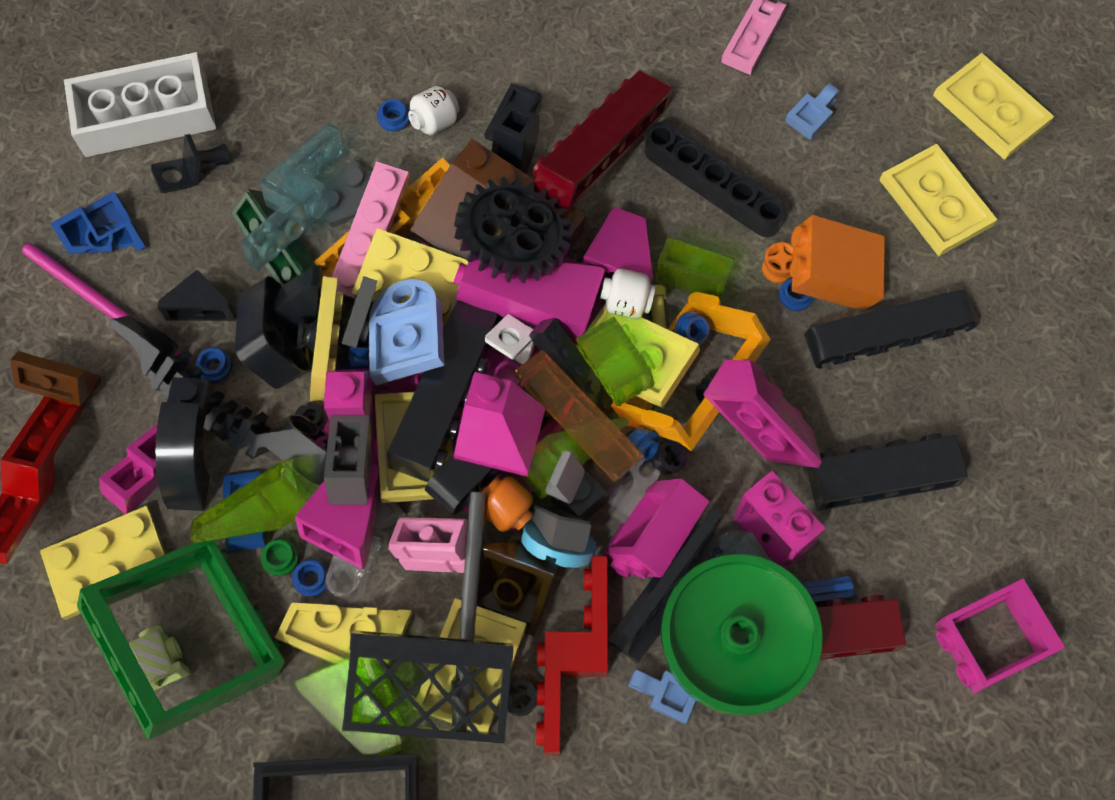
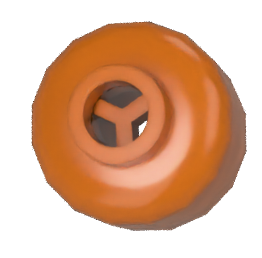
M496 476L481 492L486 494L484 517L501 532L508 531L511 527H515L519 531L533 516V513L528 510L533 504V496L511 476H506L503 479Z

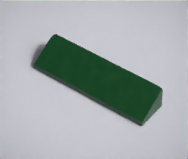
M248 189L231 215L272 277L283 286L316 264L270 196L264 191ZM320 271L319 297L321 296L322 281H323V276H324V275L321 273V271Z

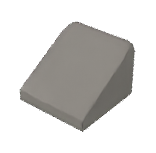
M563 451L545 489L546 494L566 503L573 501L585 472L571 452Z

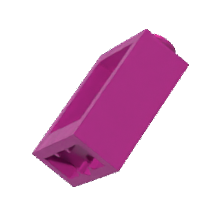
M773 471L743 494L733 516V520L751 540L753 538L761 546L760 549L764 551L765 556L786 570H789L810 552L826 529ZM767 535L770 539L769 542H763L761 536Z
M681 478L648 482L602 555L607 556V559L612 562L610 568L622 577L637 576L642 579L646 577H662L708 505L709 500Z
M1024 578L943 617L934 624L937 628L936 638L944 651L951 652L957 663L955 669L958 678L964 686L971 687L974 694L1065 648ZM1004 601L1034 653L984 676L955 625Z

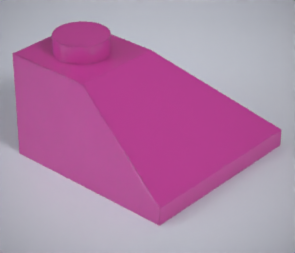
M474 372L464 405L454 458L528 477L546 407L510 380Z

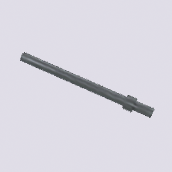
M470 492L459 626V639L474 640L486 495L480 492ZM457 666L455 680H451L450 691L466 678ZM464 666V668L469 672V674H471L472 667ZM470 682L452 696L466 715L469 712V699L474 698V687ZM454 708L451 728L462 719ZM465 723L458 730H467V724Z

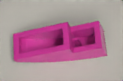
M158 423L126 448L127 456L99 478L101 494L125 514L132 512L158 486L156 472V435Z

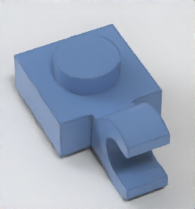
M829 83L816 98L807 93L786 115L785 122L811 141L832 118L833 111L830 108L837 101L835 97L840 90Z
M635 670L628 684V687L653 697L649 706L650 709L682 724L687 723L696 700L682 689L672 673L665 670L659 681L641 671Z

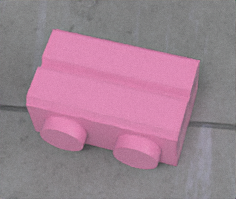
M400 517L394 528L388 549L395 558H399L398 561L405 570L456 571L457 573H464L468 520Z

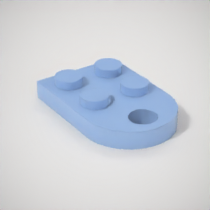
M418 279L403 280L385 289L373 303L369 315L370 379L375 385L445 366L442 304L434 289L425 281ZM411 294V297L406 302L399 304V301L404 296Z

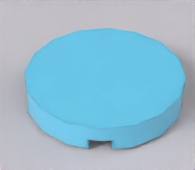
M532 519L524 525L521 542L527 551L541 560H546V557L550 556L556 558L555 564H558V566L577 568L588 565L595 554L596 542L590 535L586 550L584 552H575L552 547L543 537Z

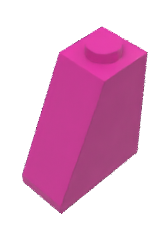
M617 207L612 208L584 255L582 264L605 269L599 287L600 290L602 289L604 278L612 279L613 273L619 268L647 274L651 284L653 274L646 218Z
M338 369L326 372L324 409L329 420L331 415H369L372 438L375 439V394H377V385L370 379L369 369Z
M371 461L368 505H329L325 481H323L295 516L300 538L363 570L368 562L381 496L379 466Z

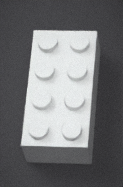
M197 52L64 80L71 135L85 157L183 137L185 134L192 135L216 129L207 76Z

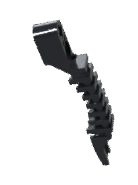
M132 314L114 318L110 321L108 326L126 339L136 350L141 362L142 374L151 380L149 385L155 391L159 389L164 391L162 396L166 400L168 399L173 377L198 379L203 372L197 366L184 371L193 355L187 350L174 356L179 346L164 333ZM219 390L210 396L204 428L207 431L216 430L218 432L216 436L222 441L226 439L231 440L230 445L236 450L249 446L245 454L251 459L270 450L312 483L317 485L323 483L329 436L326 431L301 415H290L284 426L271 428L266 424L269 416L264 412L250 418L253 411L247 406L234 413L238 404L233 400L220 406L225 395Z

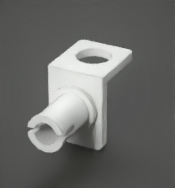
M507 314L485 336V342L507 357L515 359L526 366L530 362L535 345L529 337L534 328L523 324L510 314Z

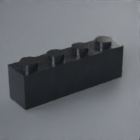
M941 433L930 434L922 437L920 441L907 443L906 439H899L887 443L885 447L872 449L870 445L859 446L852 449L850 453L837 455L834 451L824 452L820 454L822 463L819 468H807L817 511L959 487L968 477L956 435L943 437Z

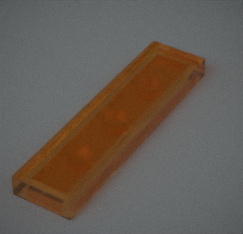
M543 349L516 369L514 376L539 403L546 407V410L614 482L619 480L642 460L644 455Z

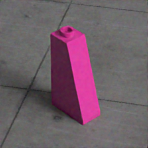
M479 260L468 262L467 265L460 263L453 282L459 285L456 295L457 300L498 313L502 317L510 314L532 328H535L543 320L556 318L572 342L577 345L587 327L605 272L604 268L598 266L562 262L560 267L554 266L550 276L542 271L539 281H536L528 274L525 283L519 280L518 275H513L509 283L506 282L505 273L500 272L494 279L491 275V268L488 267L481 272L478 271Z

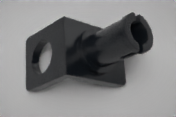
M185 134L183 158L152 164L151 172L160 193L188 189L199 184V173H201L202 169L229 165L230 155L225 143L196 149L191 135ZM166 170H176L181 174L182 178L177 182L171 183L163 179L162 173Z

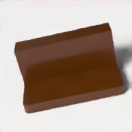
M18 351L10 359L15 388L81 406L101 382L100 375Z

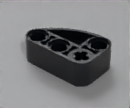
M267 276L238 296L235 351L240 361L249 370L271 387L280 389L309 371V354L307 347L297 350L298 335L272 312L276 290L282 286L276 279Z

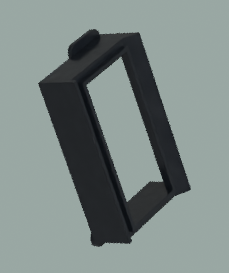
M415 754L253 763V800H269V777L405 770V800H420L419 758Z

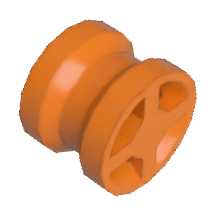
M778 242L767 249L762 263V272L769 281L782 284L792 278L790 276V267L793 262V246L788 243Z

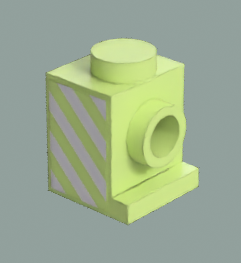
M161 626L147 628L139 634L140 638L129 642L130 648L154 691L191 674L186 665L177 661L182 658L178 642L173 636L169 638L164 634Z

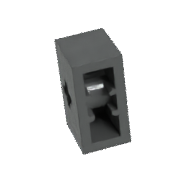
M331 415L324 472L329 505H368L373 450L369 415Z

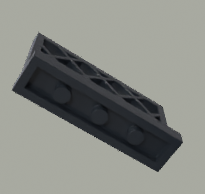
M714 507L701 524L696 522L664 575L651 579L608 638V643L637 664H639L661 633L664 609L675 586L694 567L715 558L725 544L723 540L714 535L723 515Z
M354 630L350 638V659L342 731L504 743L513 644ZM359 657L376 659L386 672L367 686L357 674ZM383 659L398 660V662L389 667ZM405 661L416 662L426 674L410 689H407L393 672ZM424 663H435L438 665L430 671ZM446 664L456 665L466 677L449 693L434 676ZM464 666L478 668L471 674H469V672L464 668ZM485 668L503 669L501 686L489 696L473 679ZM389 675L404 694L385 708L371 690ZM430 679L444 697L428 711H425L412 693ZM357 682L363 691L355 697ZM470 682L484 700L466 715L452 696ZM367 694L381 713L369 723L352 721L354 704ZM500 694V704L498 709L497 706L492 702V700ZM406 698L410 700L422 715L410 726L399 725L389 713ZM446 701L451 704L462 718L450 729L439 728L430 717ZM487 704L498 716L497 733L480 732L470 720ZM385 716L390 724H380L377 722ZM426 720L432 728L418 727V725ZM466 723L472 731L458 729Z

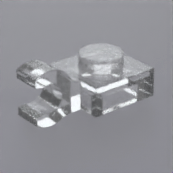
M637 457L630 466L631 482H628L625 487L619 485L608 501L612 505L608 512L622 523L627 521L646 494V489L660 475V471L654 468L650 475L642 477L639 473V468L645 460L641 457Z

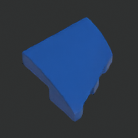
M116 192L108 194L85 208L79 207L50 223L68 254L114 252V250L135 245V251L147 248ZM116 222L115 224H112V225H106V224H108V223Z

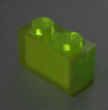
M668 236L658 259L655 280L657 283L662 281L663 285L669 284L670 288L675 286L676 290L681 288L683 292L688 291L689 294L700 292L719 297L721 301L735 258Z
M613 316L576 338L581 354L616 406H621L623 402L633 399L635 395H640L642 391H646L649 387L654 386L655 382L652 371L656 367L646 350L639 353L634 345L637 343L636 337L627 324L620 326Z

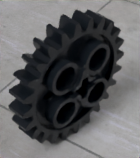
M502 177L500 186H497L491 179L487 181L486 189L479 184L475 185L474 193L466 192L464 202H459L455 216L454 227H456L454 238L461 240L458 248L459 251H469L468 262L480 261L478 271L481 272L488 267L491 268V275L494 279L500 272L505 273L506 282L509 283L513 275H518L522 283L526 282L528 274L536 281L540 280L542 271L550 276L554 266L560 267L564 257L567 256L573 233L569 231L572 224L571 220L564 219L567 210L564 208L556 209L559 199L547 200L545 198L547 194L546 189L537 193L534 191L535 186L533 182L525 188L522 187L521 181L518 178L514 185H509L505 177Z

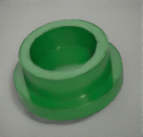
M275 539L269 542L261 553L263 568L273 576L280 577L290 574L299 562L297 548L286 539Z

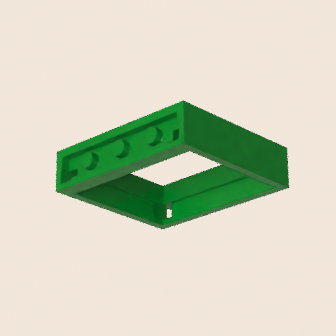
M211 536L80 589L77 608L148 741L278 677L285 663L279 653L280 644L276 640L272 641L265 629L266 623L262 613L257 608L253 609L249 602L244 582L239 577L235 578L229 567V559L226 552L221 553ZM201 567L258 667L165 711L108 605Z

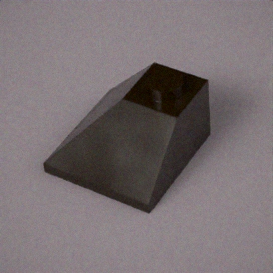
M521 541L483 544L481 547L477 606L527 623L525 633L535 636L560 566L555 564L556 558L547 556L546 560H541L527 551Z

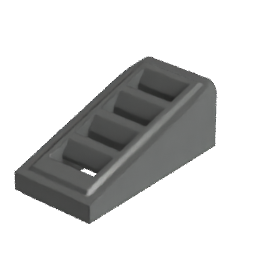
M536 503L531 505L528 509L533 513L531 519L552 547L575 552H584L586 550L592 526L589 524L590 522L561 508Z

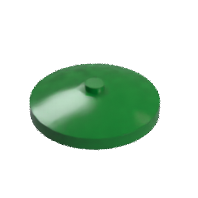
M724 555L712 558L694 567L673 589L662 617V650L669 670L675 680L687 694L700 704L728 715H761L778 709L791 701L812 678L822 650L823 636L820 616L806 588L793 574L782 566L753 555Z

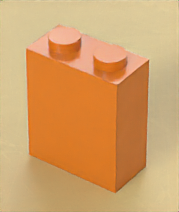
M811 215L794 229L791 237L793 262L790 267L792 292L859 310H867L884 299L885 236L815 215Z

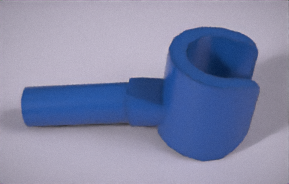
M350 347L348 360L338 369H369V347Z

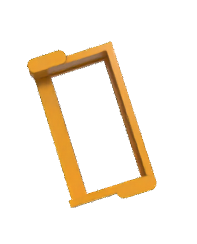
M700 292L690 294L687 304L669 326L668 330L675 333L677 320L684 313H698L707 320L709 330L747 339L732 360L748 359L755 362L771 340L757 315L721 306L719 297ZM624 389L611 404L626 426L642 427L646 430L651 429L658 436L679 442L690 451L694 449L719 413L705 397L685 426L682 427L679 421L673 419V417L652 411L651 408L654 404Z

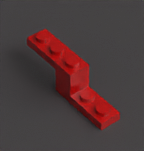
M44 396L1 458L0 563L7 564L50 496L55 485L54 455L80 416L83 404L77 406Z
M592 556L591 568H584V591H591V605H584V628H591V632H545V643H538L537 666L545 667V682H537V706H544V722H536V746H544V756H560L561 677H607V556Z

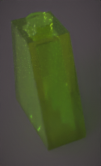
M350 657L308 673L294 681L296 688L364 757L378 753L379 756H389L402 749L401 743L408 736L342 731ZM359 657L357 674L367 686L386 672L376 659ZM388 676L371 690L385 708L397 700ZM357 682L355 697L363 691ZM367 694L354 704L352 721L369 723L381 713ZM397 705L389 713L399 725L408 726L400 705ZM385 716L377 722L380 724H390Z

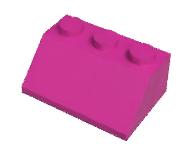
M748 359L725 360L703 394L707 400L764 459L770 462L819 468L822 461L814 431L803 419L802 412L787 402L782 396L783 392L781 389L765 378L761 373L762 369L755 362Z

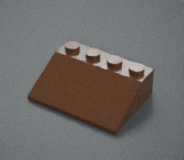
M471 139L451 163L411 227L410 233L432 248L467 260L469 251H459L458 248L461 240L454 238L456 227H454L455 216L459 202H464L466 192L474 193L475 185L477 184L486 189L489 179L497 186H500L502 177L506 178L509 185H514L518 178L521 181L522 187L525 188L531 182L534 183V179L474 139ZM574 206L566 212L564 218L572 222L569 231L573 233L569 250L583 233L587 216Z

